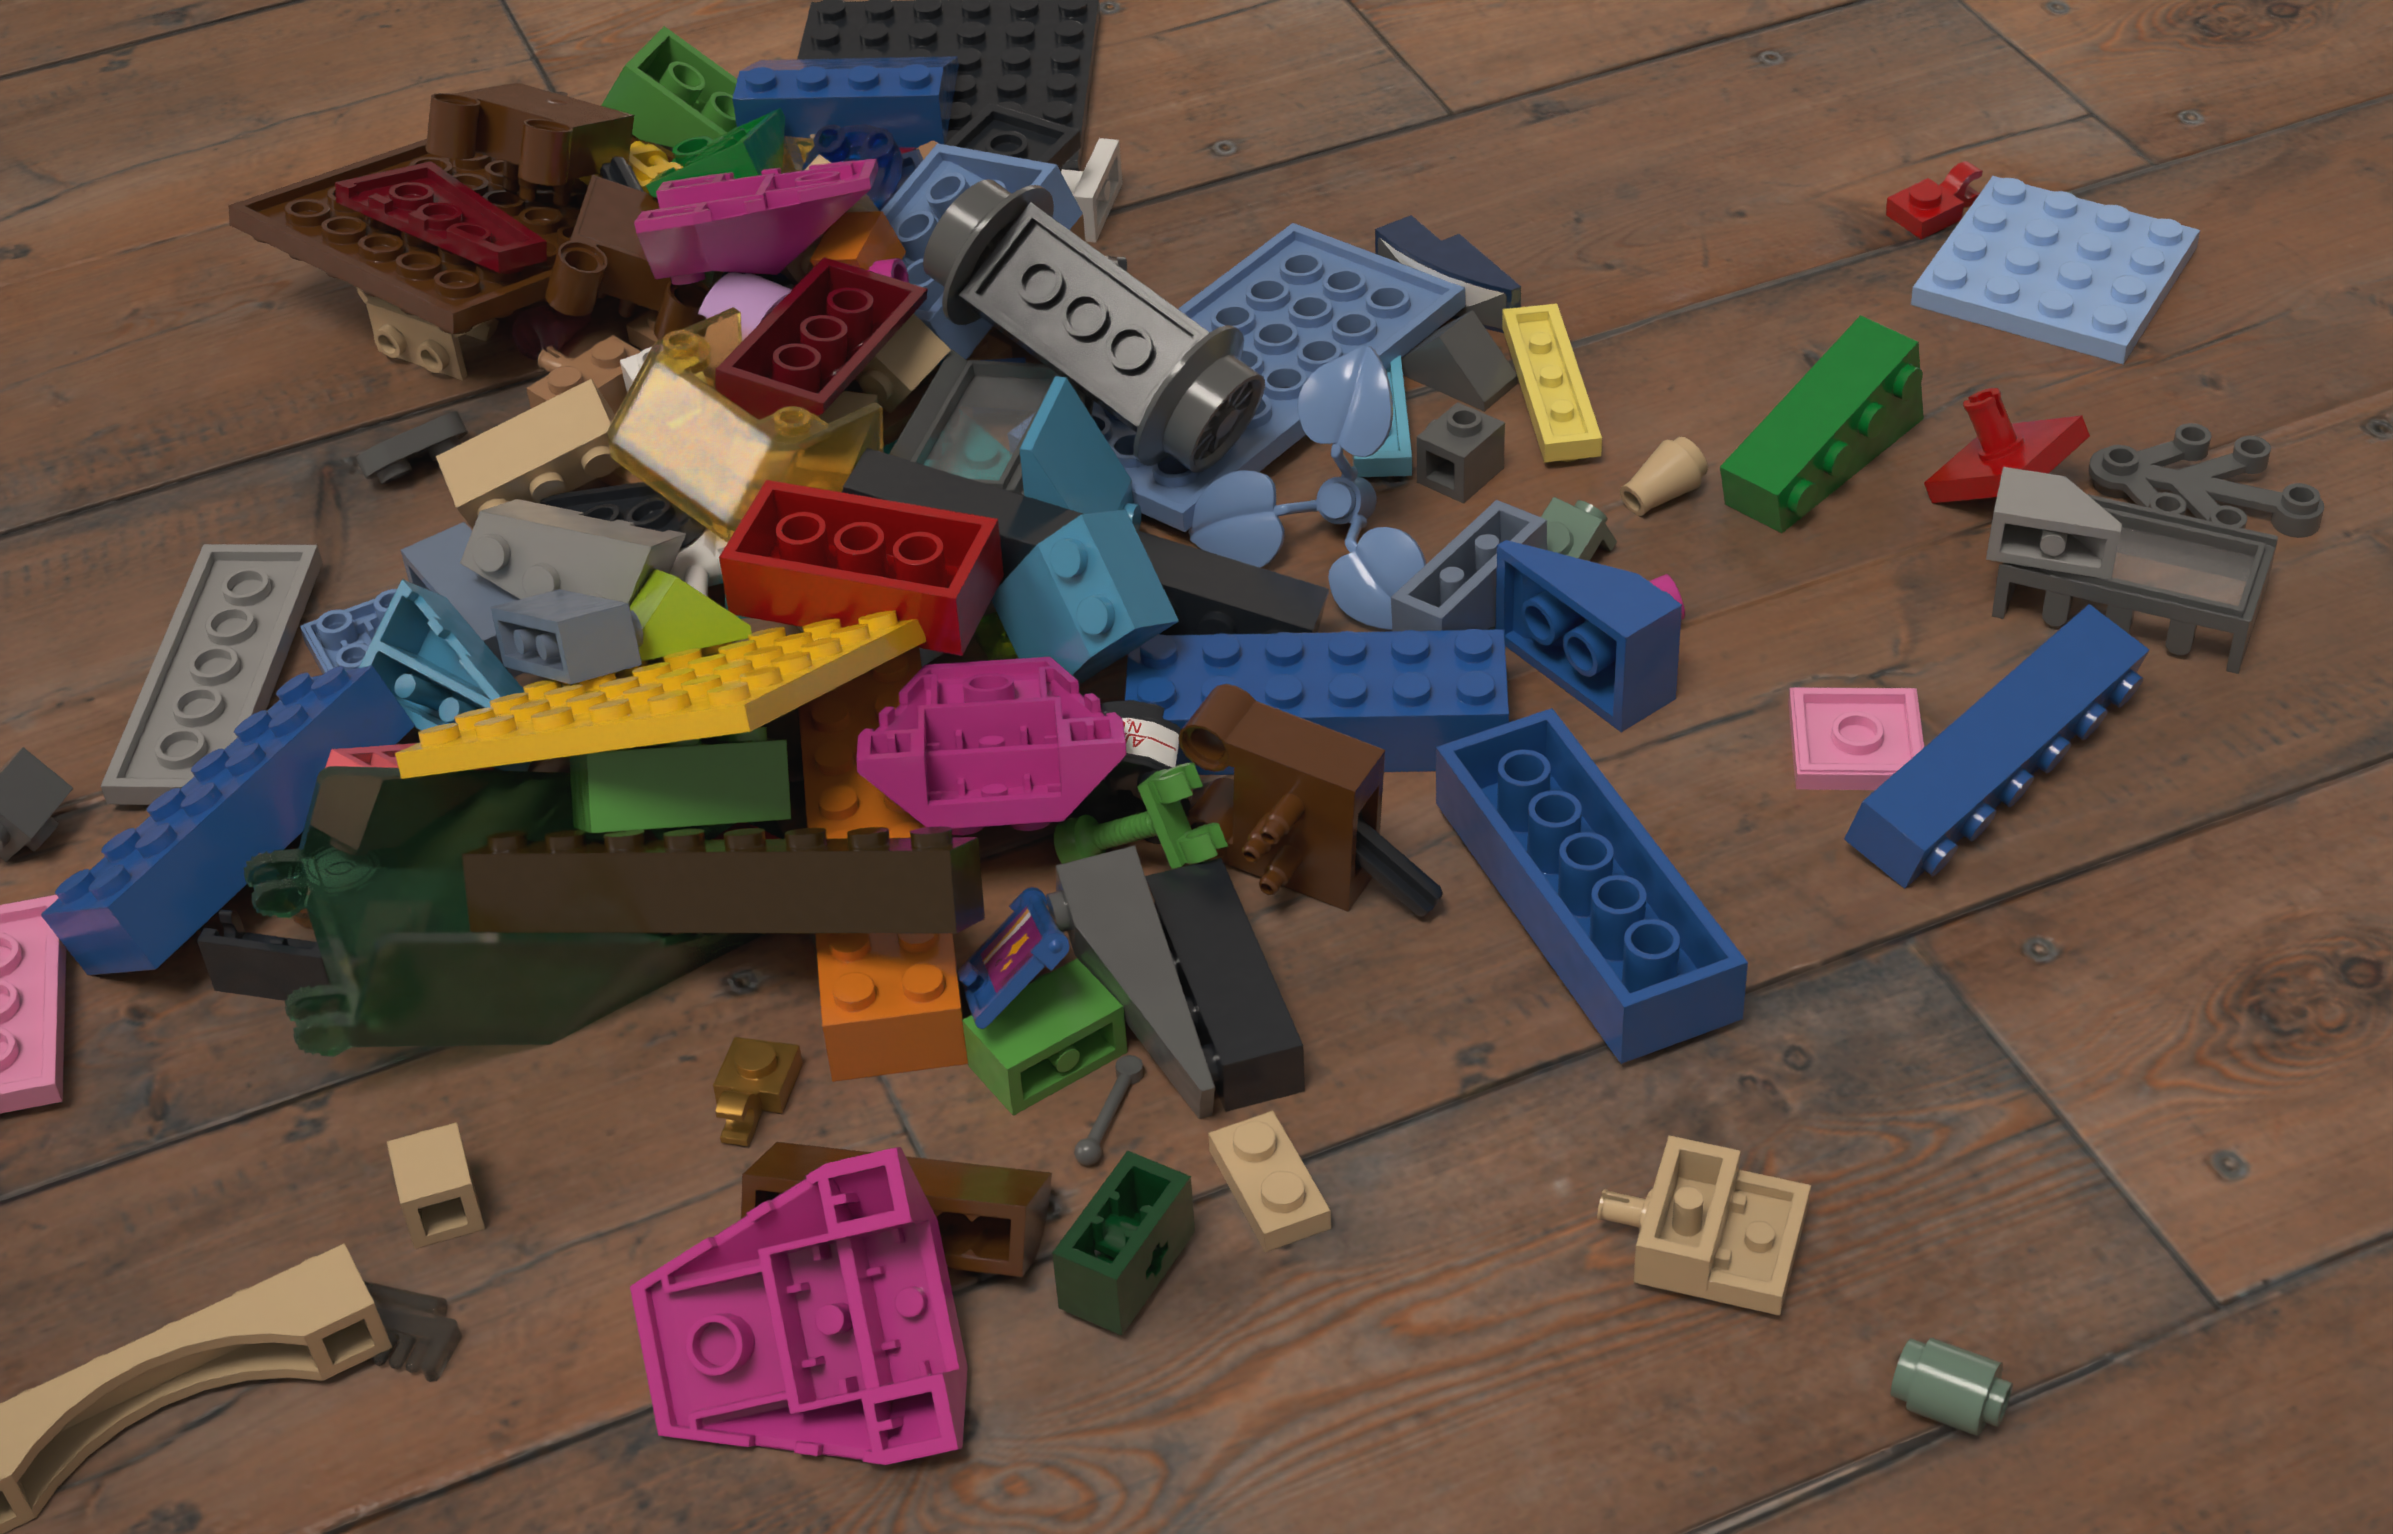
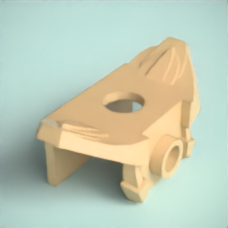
M357 288L358 294L367 306L378 351L383 352L388 357L400 358L423 366L433 373L440 372L460 380L467 377V372L458 337L466 334L487 341L495 333L499 323L494 318L473 326L472 330L467 333L449 334L441 331L438 326L415 315L406 314L399 307L378 297L369 296L362 289Z

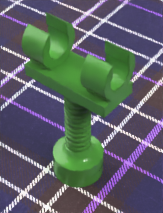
M1192 762L1181 764L1168 770L1157 771L1137 786L1146 806V812L1101 824L1092 816L1085 814L1060 821L1054 831V846L1062 864L1103 854L1107 848L1157 835L1171 869L1182 867L1186 863L1194 864L1208 860L1218 855L1216 849L1224 848L1228 845L1219 823L1206 824L1193 830L1190 827L1180 800L1193 795L1191 789L1203 786L1196 767Z

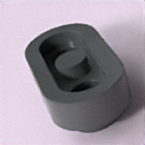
M458 411L451 412L367 449L359 454L356 460L366 479L378 477L381 484H387L411 472L413 469L410 462L426 455L430 456L432 462H436V456L462 444L459 439L467 435L468 430Z

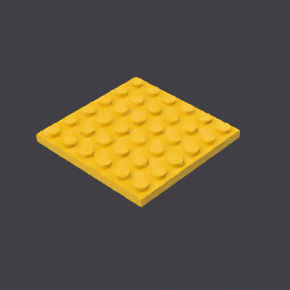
M894 610L860 617L858 619L859 624L843 628L841 627L840 619H829L805 625L802 627L803 633L786 636L785 627L760 630L748 635L749 641L733 644L730 642L702 649L695 648L668 654L664 657L642 661V665L575 684H567L552 679L528 684L523 687L524 693L511 694L491 700L489 702L491 708L461 713L454 717L456 723L438 725L418 732L420 742L396 752L395 756L401 779L751 732L926 642V637L917 619L898 621L896 611Z

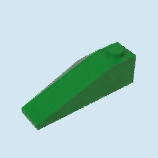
M776 109L732 129L706 145L707 148L683 159L681 163L684 168L676 171L673 167L657 175L646 185L650 195L657 198L656 191L666 181L732 172L734 179L762 175V170L781 168L782 173L785 116L782 109Z

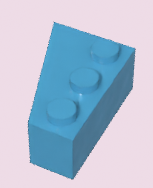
M403 579L359 668L373 666L414 723V727L421 731L438 725L456 723L454 717L461 713L491 708L489 702L493 699L524 693L522 686L503 666L447 597ZM531 762L494 766V768L524 778Z

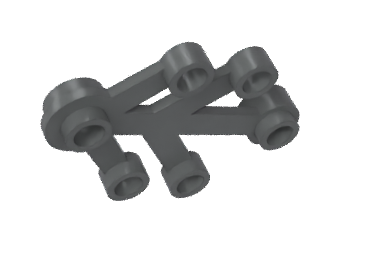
M2194 423L2183 424L2176 429L2173 441L2136 451L2126 445H2113L2095 452L2090 458L2088 471L2093 479V486L2098 492L2108 497H2130L2139 506L2185 515L2187 507L2198 519L2244 529L2246 528L2247 515L2237 507L2220 506L2216 501L2271 512V523L2278 532L2290 537H2308L2315 534L2320 528L2324 503L2320 498V493L2314 487L2303 483H2295L2286 486L2283 492H2277L2224 480L2243 473L2258 474L2266 470L2271 446L2266 440L2257 436H2244L2237 439L2231 454L2178 470L2163 466L2181 460L2199 461L2208 455L2211 432L2206 427ZM2154 487L2169 490L2172 493H2158Z

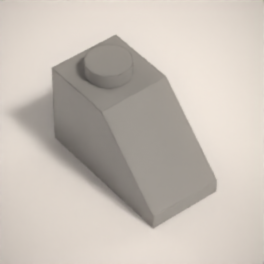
M2003 467L1986 560L2111 580L2122 524L2066 476Z

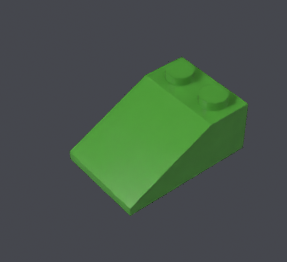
M664 26L623 67L601 106L634 115L632 134L642 141L674 148L678 143L693 137L706 136L715 140L737 127L732 100L737 78Z

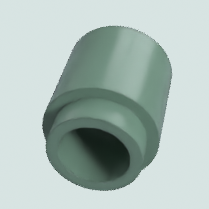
M1910 1338L1901 1353L1894 1373L1891 1396L1907 1402L1906 1409L1910 1412L1979 1436L1986 1423L1999 1427L2011 1397L2013 1383L2001 1379L2003 1372L2002 1362L1935 1338H1930L1927 1343Z

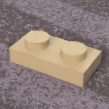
M1274 1111L1208 1133L1209 1151L1264 1252L1331 1229V1210Z

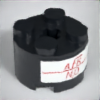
M1134 700L1112 701L1100 704L1101 712L1105 716L1107 713L1115 712L1123 719L1126 756L1070 815L1078 817L1087 814L1101 824L1146 812V806L1137 786L1157 771L1168 770L1178 765L1192 762L1180 748L1178 737L1181 728L1177 724L1163 719V707ZM1192 795L1180 800L1185 815L1189 813ZM1158 835L1145 839L1153 844H1161Z

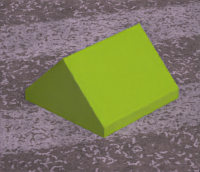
M655 568L629 606L630 610L634 611L637 615L643 631V644L641 647H638L641 662L689 649H702L748 639V635L752 634L751 626L680 578Z

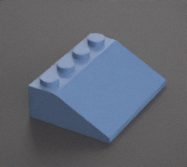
M937 143L881 211L885 214L906 250L902 261L907 268L909 283L928 289L927 299L914 314L950 349H953L964 359H968L976 346L992 328V325L983 318L967 325H957L947 319L942 307L944 287L929 277L923 268V258L927 243L945 211L969 187L982 180L990 179L996 181L1011 193L1030 185H1039L1045 188L1053 198V219L1068 230L1073 227L1083 213L1056 164ZM946 356L937 365H942Z

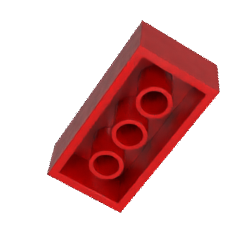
M771 480L764 482L719 556L728 611L734 615L799 627L823 620L840 619L841 627L843 628L859 624L858 619L860 617L894 610L896 611L898 621L918 620L925 634L926 642L916 646V648L963 656L1004 576L999 522L997 518Z

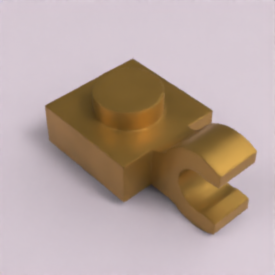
M734 1037L713 1083L717 1104L716 1118L726 1119V1124L720 1135L721 1143L748 1146L753 1139L762 1111L783 1112L803 1065L800 1045Z

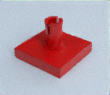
M1998 388L1985 389L1968 397L1969 400L1963 402V407L1968 412L1977 437L1928 478L1924 485L1932 503L1997 497L2003 467L2049 474L2087 440L2090 434L2082 415L2011 423L2001 399L2000 390Z

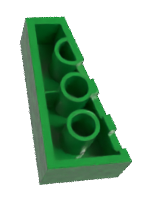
M1860 315L1720 466L1725 505L1780 533H1784L1924 419L1921 386L1923 372L1920 369L1919 342Z

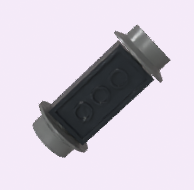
M987 179L977 182L965 190L940 218L929 238L923 258L925 273L944 287L942 307L946 318L957 325H967L983 318L1059 376L1067 377L1074 387L1136 432L1134 456L1143 465H1155L1172 456L1192 472L1200 473L1218 462L1237 442L1251 422L1265 390L1264 377L1241 361L1244 348L1242 332L1232 325L1219 327L1212 332L1207 331L1053 219V198L1045 188L1039 185H1030L1011 193L996 181Z

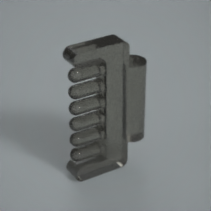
M364 1281L393 1347L373 1357L374 1364L377 1366L386 1364L399 1341L389 1360L390 1367L395 1370L402 1368L413 1349L406 1362V1370L409 1373H416L421 1368L427 1381H437L462 1338L457 1321L446 1317L448 1309L447 1300L442 1297Z

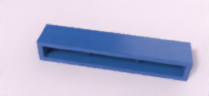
M2088 604L1864 799L1844 840L1904 889L1924 871L1931 876H1935L1953 857L1958 849L1956 843L1963 836L1970 841H1974L1995 817L1997 811L1994 808L2001 802L2011 807L2024 795L2034 780L2032 774L2040 768L2045 773H2049L2066 755L2071 747L2069 741L2075 735L2085 740L2097 729L2108 713V710L2105 708L2111 703L2120 708L2128 702L2143 682L2144 678L2137 674V671L2147 656L2149 649Z

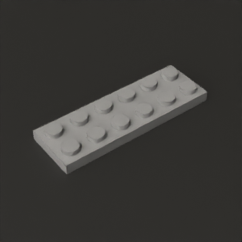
M203 544L102 781L101 789L107 804L150 805L165 792L174 788L181 789L194 777L191 768L201 758L217 749H225L237 738L234 730L242 721L259 711L267 709L323 563L318 545Z

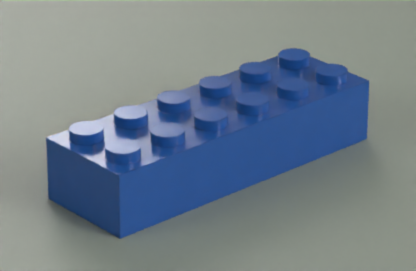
M1504 629L1157 635L1130 652L1127 659L1125 701L1134 700L1159 705L1164 708L1163 719L1177 724L1181 729L1216 686L1223 684L1234 685L1247 691L1258 702L1385 749L1384 772L1436 771L1437 746L1509 723ZM1196 765L1199 775H1234V768L1230 766L1223 771L1213 772L1204 770Z
M338 666L323 675L311 677L308 673H302L286 682L276 693L280 699L268 711H259L242 721L234 730L237 738L229 746L207 754L191 768L194 777L181 789H171L155 799L147 808L150 817L136 829H127L109 840L101 850L105 857L91 870H81L58 886L55 891L58 899L40 915L87 975L157 969L311 824L307 818L331 749L395 745L415 726L373 666L345 670L343 666Z
M1553 708L1436 747L1437 806L1621 1064L1743 1019L1748 968L1747 960Z

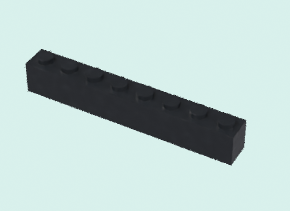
M866 448L842 490V493L997 518L1004 572L999 585L1004 582L1038 543L1083 514L870 448ZM1136 530L1179 622L1161 632L1160 635L1318 633L1329 592L1328 588Z

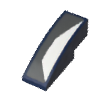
M1412 215L1375 229V254L1447 282L1465 287L1466 306L1451 318L1457 319L1473 310L1486 329L1504 333L1502 328L1503 309L1521 307V286L1462 235L1457 234L1441 241Z

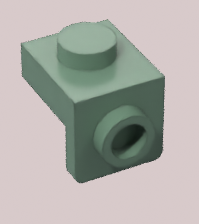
M1553 497L1541 518L1547 520L1548 551L1590 561L1598 547L1611 552L1617 543V540L1605 524L1608 520L1607 516L1587 502L1577 500L1573 506Z

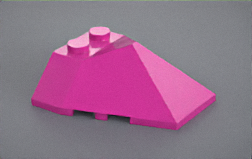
M877 159L815 164L809 166V170L783 174L781 173V168L764 169L761 171L762 175L734 179L732 172L663 182L656 191L659 209L642 211L634 222L636 234L654 278L671 277L673 285H683L704 280L706 278L705 272L708 271L779 274L871 190L879 170Z
M1051 657L924 665L899 692L900 705L896 709L894 707H885L879 713L880 726L876 731L865 728L858 735L856 760L857 772L925 827H951L952 835L974 834L981 831L985 826L1010 825L1012 828L1022 831H1033L1048 826L1050 822L1064 821L1126 756V740L1123 719L1115 712L1107 713L1105 716L1101 712L1100 699L1093 693L1084 694L1083 697L1079 693L1078 680Z
M901 1147L822 1165L806 1175V1179L773 1200L763 1202L747 1212V1216L714 1237L704 1239L630 1286L658 1436L744 1447L775 1448L794 1451V1453L837 1456L883 1465L963 1448L968 1366L938 1220Z

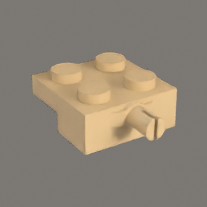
M1669 1135L1654 1187L1648 1193L1646 1199L1603 1189L1598 1206L1597 1219L1640 1228L1635 1252L1634 1283L1780 1316L1809 1206L1811 1185L1739 1170L1740 1150Z

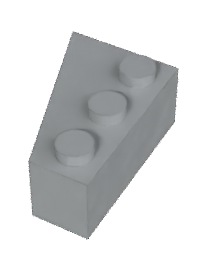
M515 499L479 512L460 564L519 599L561 589L626 602L630 606L654 568L670 574L686 533L672 530L660 532L636 527L635 523L628 521H607L584 516V512Z

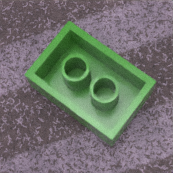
M759 727L751 732L716 736V740L702 741V738L569 756L574 828L589 833L791 819L787 741L767 738V727Z

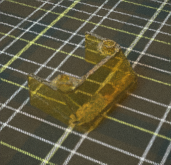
M734 307L682 330L672 331L655 342L608 427L609 454L614 461L727 543L766 480L842 492L845 482L866 448L883 452V407L876 402L830 423H826L804 408L795 406L781 408L776 413L758 420L716 391L715 369L742 342L741 312Z

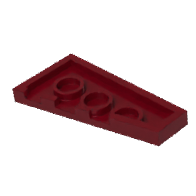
M431 161L335 182L336 203L498 273H519L525 269V266L547 261V241Z

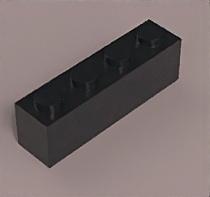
M1222 858L1145 876L1213 1084L1225 1112L1305 1092L1303 1043Z

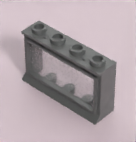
M951 349L889 455L1024 495L1020 447L1054 377L1059 375L1045 364L967 361ZM1072 385L1086 409L1092 415L1094 401Z
M2087 494L2122 524L2111 580L2010 563L1999 564L1992 617L2004 619L2018 584L2046 590L2042 617L2047 624L2052 626L2065 624L2071 610L2073 597L2107 604L2106 617L2128 634L2133 623L2135 611L2170 619L2166 647L2171 653L2176 655H2185L2191 650L2197 625L2233 633L2226 671L2239 674L2269 582L2278 536Z

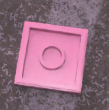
M1793 687L1789 689L1788 706L1796 789L1876 790L1924 748L1917 688Z

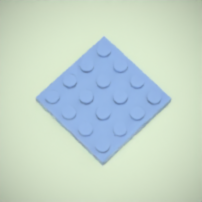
M1992 176L1913 286L1911 305L2124 364L2197 249L2200 230L2181 225L2172 219H2157L2130 212L2122 206L2103 205L2080 199L2068 192H2054L2024 184L2015 178Z

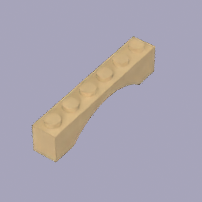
M345 1243L318 1256L311 1257L297 1266L254 1286L240 1290L224 1300L179 1321L169 1323L151 1334L108 1354L98 1356L78 1368L35 1388L25 1390L17 1396L0 1403V1534H4L35 1519L56 1489L90 1454L124 1428L163 1406L204 1390L249 1380L297 1378L324 1381L393 1348L375 1303Z

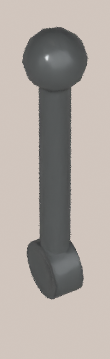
M1127 1055L1117 1060L1115 1065L1117 1080L1088 1137L1080 1140L1075 1145L1074 1155L1079 1163L1085 1166L1093 1165L1101 1158L1102 1149L1099 1144L1129 1085L1135 1084L1143 1078V1063L1139 1057Z

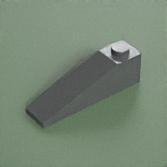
M1135 846L1056 865V892L1046 895L1047 904L1058 929L1061 932H1068L1074 955L1123 1005L1125 1022L1199 1119L1212 1116L1215 1087Z

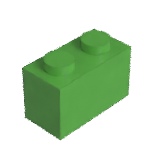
M1078 959L1067 963L1053 972L1043 974L1034 982L1028 984L986 1028H978L972 1015L962 1020L968 1066L1013 1116L1128 1053L1123 1005Z

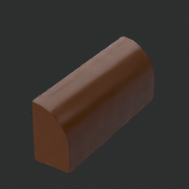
M776 1142L742 1174L741 1219L747 1216V1212L763 1202L773 1200L806 1179V1175L822 1165L873 1152ZM906 1156L938 1220L947 1268L1023 1277L1035 1260L1043 1237L1050 1199L1052 1173Z

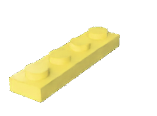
M1558 304L1503 309L1502 328L1544 463L1554 461L1569 462L1581 458L1601 456L1602 436Z

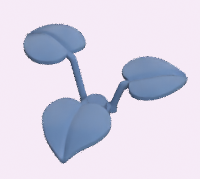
M1361 346L1319 367L1305 381L1298 398V416L1304 432L1316 443L1332 444L1331 457L1342 472L1341 477H1333L1325 481L1318 491L1316 500L1276 505L1275 484L1268 475L1250 470L1228 473L1215 480L1200 495L1195 505L1193 524L1188 529L1191 541L1204 551L1262 568L1272 562L1280 552L1284 542V527L1278 516L1319 511L1322 517L1331 523L1351 524L1345 539V546L1350 553L1336 560L1329 570L1328 579L1331 593L1339 607L1353 619L1376 628L1392 630L1391 596L1426 565V560L1418 543L1409 534L1400 529L1377 527L1367 531L1357 543L1361 528L1367 526V519L1375 510L1377 498L1373 486L1367 480L1357 477L1358 470L1356 467L1350 466L1343 454V449L1358 457L1373 455L1383 446L1388 438L1393 420L1392 392L1384 365L1371 346Z

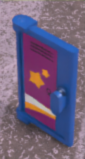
M1027 888L1009 905L1014 912L958 969L961 987L974 1022L980 1029L986 1028L1045 966L1052 971L1069 952V940L1058 929L1047 908L1046 896L1038 888Z

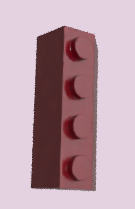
M824 257L715 369V428L740 436L747 441L770 445L820 416L925 302L928 289Z

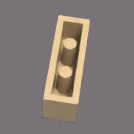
M592 379L436 456L455 506L472 529L481 510L515 499L540 503V500L570 492L596 478L604 477L616 468L634 460L611 407Z

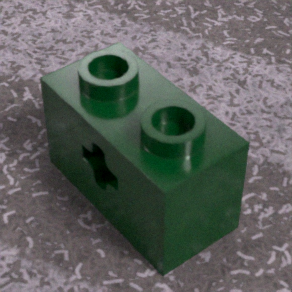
M1127 1150L1052 1252L1059 1309L1121 1336L1124 1334L1195 1233L1191 1176Z

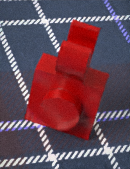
M1964 161L1954 166L1940 185L1926 178L1887 197L1886 216L1922 240L1961 221L1963 218V207H1970L1980 194L1970 187L1969 184L1973 180L1982 177L1983 171L1970 162Z

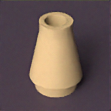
M1677 437L1673 441L1664 440L1632 479L1620 488L1622 501L1631 512L1642 516L1656 506L1697 489L1701 485V478L1708 471L1706 459L1700 449L1685 437Z

